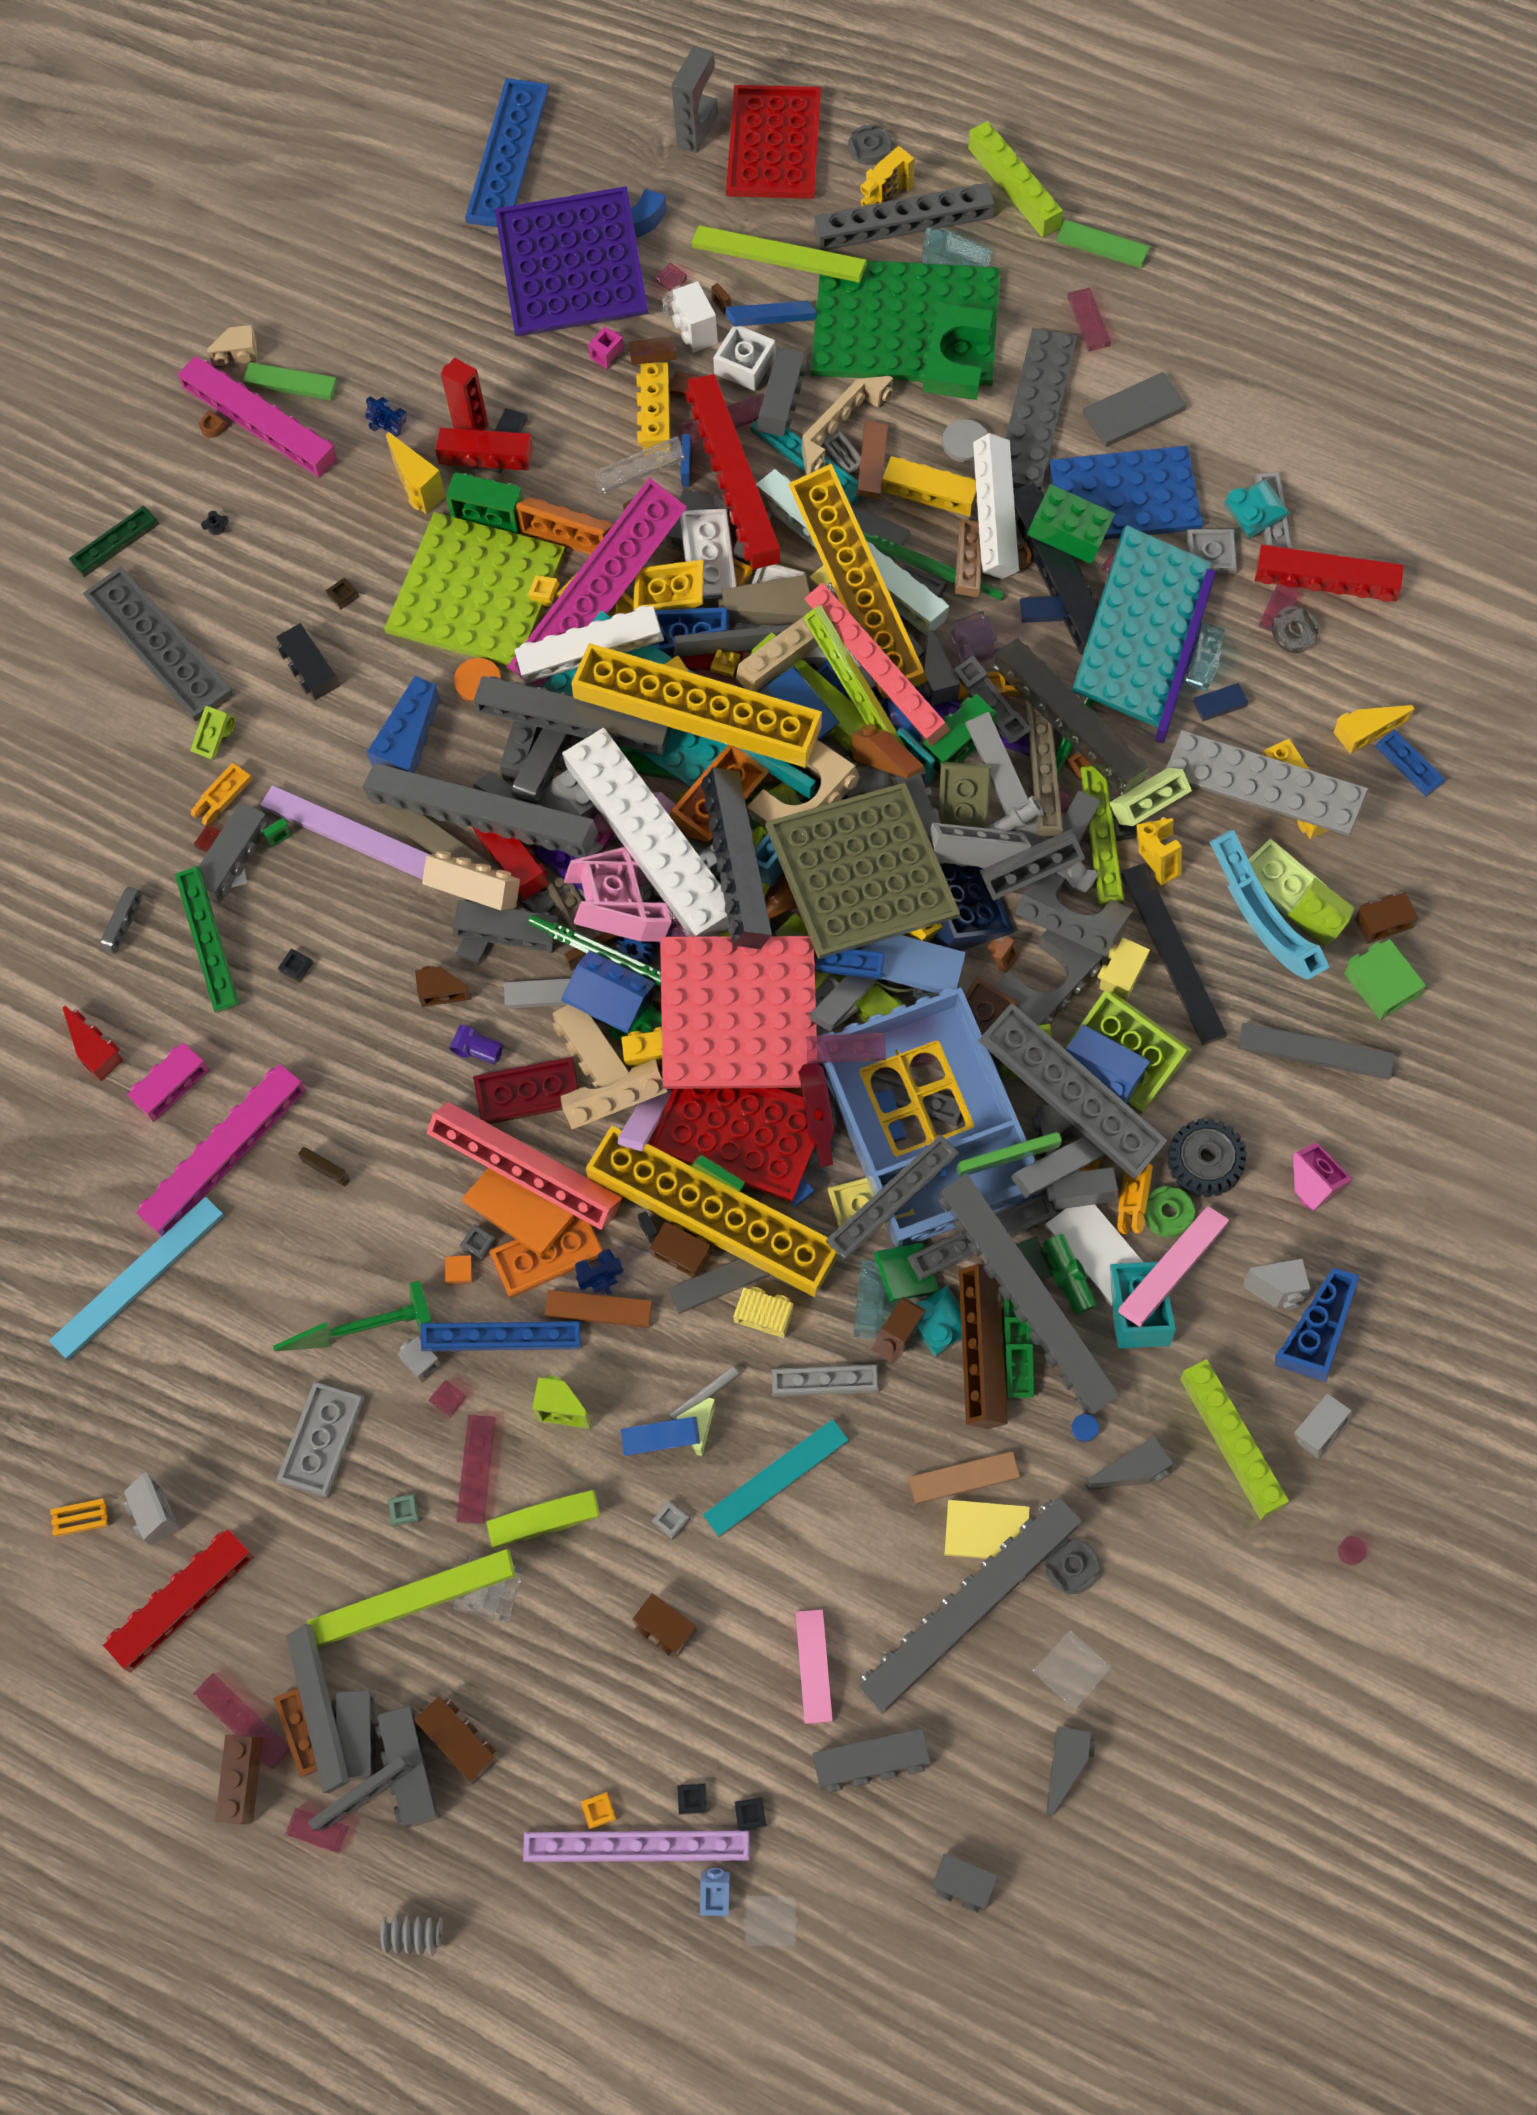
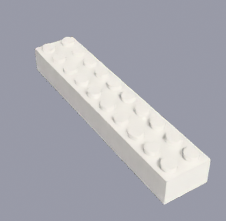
M602 728L564 751L562 754L567 769L689 936L718 937L729 930L728 916L725 912V900L721 892L720 883L607 731Z

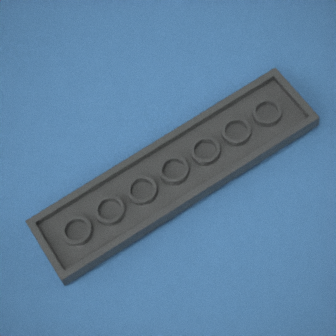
M1032 328L1005 438L1010 440L1014 488L1035 483L1039 491L1042 489L1076 345V335Z
M121 566L83 592L88 602L195 722L202 717L205 706L215 708L233 695L231 688Z
M1013 1003L1005 1009L978 1040L1133 1179L1139 1176L1167 1142L1159 1132Z

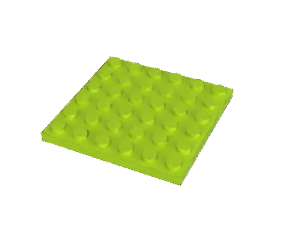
M434 512L384 628L385 632L475 658H485L494 663L508 666L516 655L514 649L520 648L535 630L544 607L538 601L530 600L528 596L536 575L556 578L566 553L565 547Z

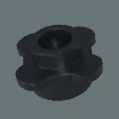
M210 511L207 519L202 521L201 527L203 530L208 529V532L212 535H220L225 531L229 519L227 516L219 515L217 511Z

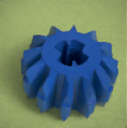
M624 937V941L616 939V947L613 949L626 955L631 954L630 957L650 965L649 962L654 960V955L651 953L653 946L647 944V941H637Z

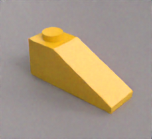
M1412 705L1358 709L1350 714L1345 713L1341 715L1336 721L1337 724L1333 733L1347 751L1352 754L1410 721L1415 708Z

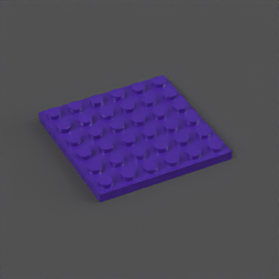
M627 186L494 209L516 337L649 314Z

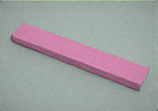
M1207 1206L1120 1306L1118 1312L1141 1327L1226 1228L1229 1219Z

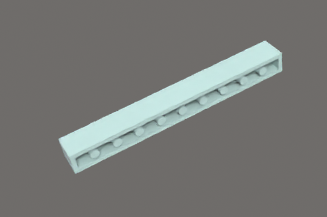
M774 469L756 484L765 509L773 512L774 516L815 547L788 483H791V481ZM867 542L898 614L928 636V631H935L946 621L949 605L942 598H938L929 591L924 584L915 580L908 571L896 565L890 557L877 550L872 543Z

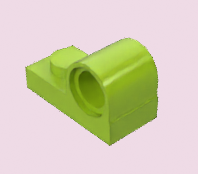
M205 706L190 751L215 760L222 738L228 737L234 729L235 717L210 706Z

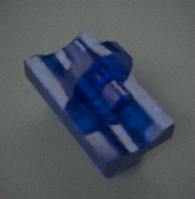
M371 396L366 399L367 410L365 418L369 420V428L372 431L382 428L395 437L401 434V426L406 422V411L401 408L393 411L390 409L389 401L384 397L378 400Z
M610 1249L604 1250L597 1255L601 1264L598 1267L592 1269L588 1259L575 1263L577 1273L575 1277L581 1291L591 1287L594 1293L604 1290L606 1296L611 1294L609 1286L618 1283L615 1276L623 1273L624 1270L619 1257L615 1258Z

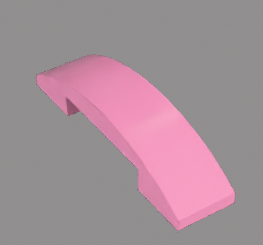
M823 1609L796 1612L805 1724L832 1722Z

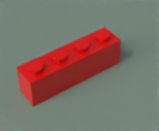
M454 357L449 364L443 367L440 373L453 428L485 430L489 423L477 369Z
M441 427L435 446L438 464L529 471L534 450L531 434Z
M472 827L476 836L501 870L508 871L512 877L520 879L518 893L524 901L549 885L545 877L548 872L540 861L538 863L534 861L533 858L536 856L529 845L524 847L519 839L512 837L507 839L493 832L484 833Z

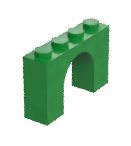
M939 303L938 311L932 314L931 326H934V330H929L927 345H930V349H925L923 363L926 364V368H921L919 382L923 383L924 393L972 400L978 399L982 367L953 363L941 351L949 343L958 340L989 344L993 311Z

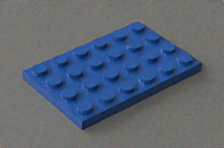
M1188 446L1049 460L1052 485L1115 513L1103 540L1120 538L1126 525L1148 535L1184 532L1187 529H1202V518Z

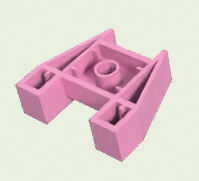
M625 847L571 860L564 882L581 883L586 901H581L574 924L637 941L660 942L661 937H666L671 924L667 904L642 902L638 885L650 883V881Z

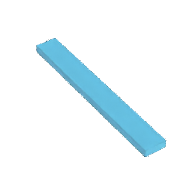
M205 1196L55 1334L49 1342L67 1360L71 1359L224 1217L223 1213Z

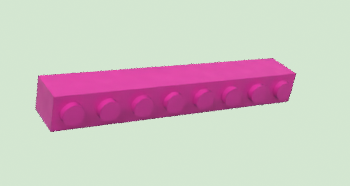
M195 356L178 373L181 385L185 390L320 478L337 460L334 450L335 446L331 441L326 438L323 440L317 436L314 430L309 427L305 428L293 416L288 417L279 407L274 404L270 405L258 393L253 394L243 383L233 381L226 372L218 371L209 361H203Z
M280 1063L276 1068L270 1069L266 1073L264 1080L248 1092L247 1098L240 1105L234 1106L229 1112V1116L212 1129L211 1135L194 1148L193 1154L187 1160H183L177 1165L175 1172L158 1185L157 1191L150 1198L142 1201L139 1210L136 1212L141 1220L162 1237L212 1190L306 1091L302 1082Z

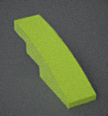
M591 1490L512 1512L486 1521L492 1548H500L519 1540L527 1541L546 1533L554 1534L601 1516L595 1491Z

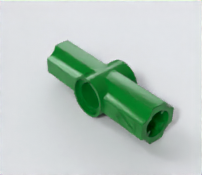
M1059 1234L1043 1242V1248L1054 1268L1052 1270L1053 1277L1059 1288L1064 1290L1075 1315L1097 1306L1085 1280L1087 1275L1084 1267L1074 1257L1065 1235Z

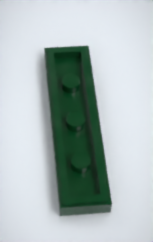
M143 505L69 557V560L80 574L86 577L158 526V520Z

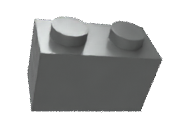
M943 1854L931 1889L936 1891V1897L948 1902L955 1898L963 1902V1908L978 1913L979 1909L985 1911L998 1875Z

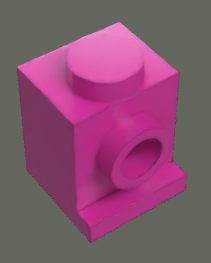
M604 326L588 344L590 359L608 370L610 363L624 349L623 337L617 331H612Z

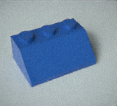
M795 666L784 672L759 692L821 711L822 727L817 737L818 741H821L840 723Z
M589 950L577 965L561 1001L628 1034L651 1004L655 982Z
M1086 1025L1080 1028L1065 1049L1127 1105L1151 1062Z

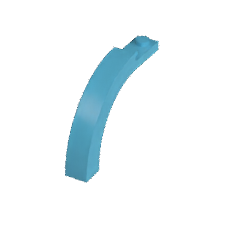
M1229 830L1210 841L1211 847L1229 882L1227 887L1247 922L1267 949L1286 968L1304 979L1309 980L1330 968L1320 946L1305 940L1296 933L1271 903L1258 881L1235 831Z

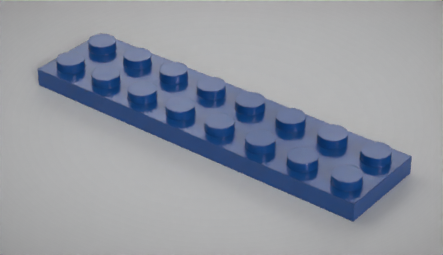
M506 78L465 216L466 223L497 227L494 209L517 204L549 92L548 84Z

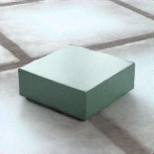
M415 1494L388 1499L391 1525L393 1527L420 1522Z

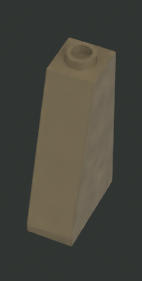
M806 575L721 589L722 599H718L719 608H727L733 623L771 626L794 624L812 610L804 599L810 594Z

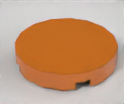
M473 658L465 661L454 674V685L457 694L465 701H473L482 676H495L502 679L499 668L492 661L485 658Z

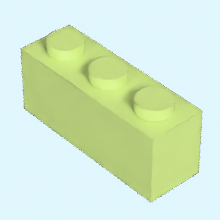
M1167 768L1109 803L1118 824L1134 826L1192 790L1183 769Z

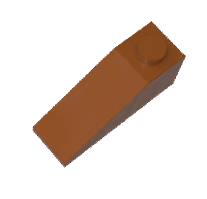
M869 724L862 726L861 729L852 733L853 760L906 779L924 771V765L887 731Z

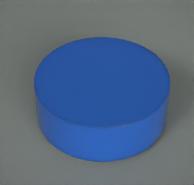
M1081 1414L1074 1419L1071 1431L1078 1441L1090 1442L1097 1436L1099 1424L1093 1416Z

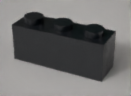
M301 623L276 636L279 644L276 649L283 660L288 659L290 662L288 667L294 677L299 676L302 680L299 684L306 695L310 693L314 700H317L340 687L335 673Z

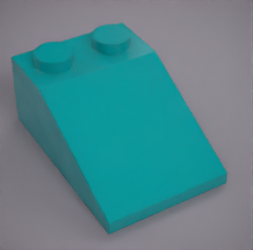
M1158 1262L1110 1264L1113 1322L1118 1349L1171 1345L1176 1329L1169 1294L1141 1327L1118 1312L1120 1306Z

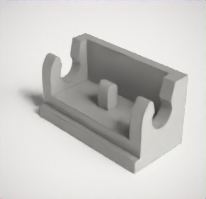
M1327 1393L1294 1432V1436L1298 1438L1297 1443L1319 1460L1351 1422L1352 1411Z

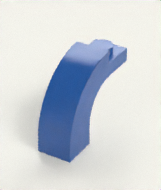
M645 189L638 203L631 208L636 238L649 233L661 222L667 210L666 196L664 194Z

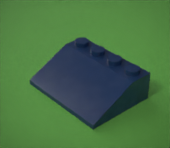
M950 863L940 864L960 915L956 919L941 923L943 927L934 937L937 945L962 951L1014 933L1013 926L1001 899L993 900L980 873V870L984 868L970 865L963 867Z

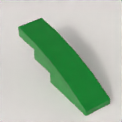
M1003 1298L1007 1398H1034L1033 1344L1029 1335L1031 1329L1026 1322L1021 1323L1013 1311L1016 1307L1011 1300L1006 1301Z

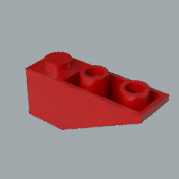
M64 1006L62 1009L78 1059L85 1068L102 1081L123 1061L118 1054L120 1048L112 1040L109 1039L106 1042L102 1039L103 1033L95 1025L88 1026L84 1023L86 1018L77 1009L71 1011L68 1007Z

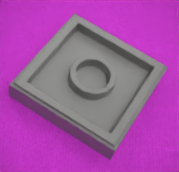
M1187 529L1188 553L1211 562L1210 570H1214L1216 574L1237 573L1235 529Z

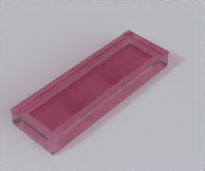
M1090 287L1069 292L1067 298L1088 352L1109 347L1111 340Z
M884 1033L806 1036L807 1064L886 1060Z

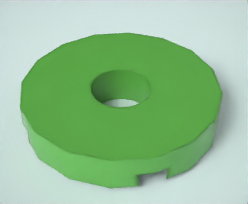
M1171 1186L1154 1189L1148 1195L1146 1213L1144 1214L1145 1224L1153 1233L1161 1237L1174 1238L1183 1235L1194 1220L1195 1206L1191 1197L1182 1189L1171 1188ZM1171 1206L1175 1209L1176 1215L1166 1217L1162 1213V1208Z

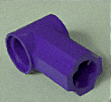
M459 1025L449 1049L461 1057L469 1058L472 1056L495 1065L500 1060L504 1046L503 1043L480 1035L479 1032L469 1026Z

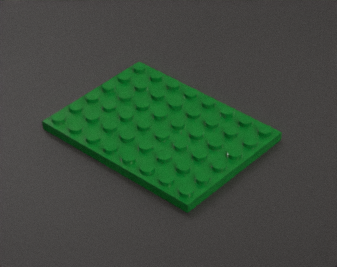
M866 260L867 266L860 283L819 275L811 376L844 378L890 376L893 380L919 382L921 368H926V364L923 363L925 349H930V345H927L929 330H934V326H931L932 314L938 311L939 303L993 311L989 344L958 340L949 343L941 351L953 363L982 367L980 385H993L1000 267Z

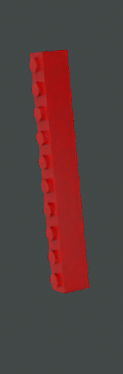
M711 374L688 379V389L685 390L686 400L688 404H692L691 412L694 421L698 420L699 436L705 439V452L707 455H711L710 464L712 471L718 474L717 484L719 489L724 491L723 499L725 506L730 507L731 523L737 526L736 535L738 542H743L745 561H750L752 570L780 564V546L716 376Z

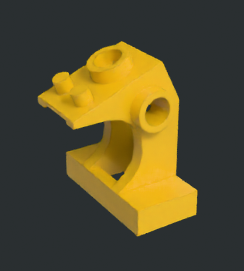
M1161 818L1159 821H1147L1143 824H1137L1138 851L1154 870L1155 880L1160 886L1182 875L1181 844L1177 840L1167 845L1161 843V841L1173 835L1174 820L1172 818Z

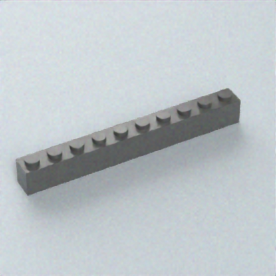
M374 763L362 786L367 798L372 803H383L397 810H409L420 816H432L439 821L455 822L461 827H474L484 833L493 832L507 839L511 837L516 838L526 844L532 845L534 843L542 845L549 850H561L571 856H588L598 835L593 819Z
M966 1173L938 1193L940 1206L946 1213L950 1211L955 1218V1221H953L955 1228L961 1235L965 1233L970 1240V1243H968L970 1250L976 1257L981 1256L985 1262L984 1270L991 1279L996 1278L1000 1284L998 1289L1006 1301L1011 1300L1016 1307L1013 1311L1019 1321L1027 1323L1031 1329L1029 1332L1031 1339L1037 1346L1042 1345L1046 1351L1044 1357L1052 1368L1056 1366L1062 1374L1059 1379L1067 1390L1072 1389L1077 1398L1074 1400L1083 1413L1087 1411L1088 1414H1094L1120 1396L968 1174Z
M1059 1497L1054 1502L1049 1499L1039 1509L1041 1514L1035 1520L1030 1517L1019 1528L1022 1532L1015 1539L1010 1536L999 1547L1002 1551L995 1558L992 1555L986 1558L980 1565L982 1570L975 1577L972 1574L966 1577L960 1584L962 1589L955 1596L953 1593L946 1596L940 1603L942 1608L936 1614L930 1612L920 1622L922 1627L915 1634L913 1631L906 1634L900 1641L902 1646L895 1653L892 1650L887 1652L880 1660L882 1665L875 1672L870 1669L860 1678L859 1681L862 1684L859 1686V1690L882 1715L1081 1526L1082 1520Z

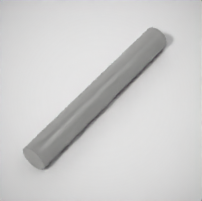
M731 1367L669 1414L672 1420H676L677 1416L708 1399L739 1375L736 1369Z

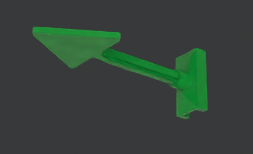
M420 1280L409 1283L411 1305L403 1306L400 1310L339 1325L330 1330L328 1322H324L273 1345L274 1351L329 1347V1339L332 1337H343L400 1321L416 1320L421 1333V1323H432Z

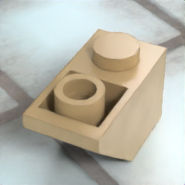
M252 325L229 327L207 349L213 366L257 361L256 337Z

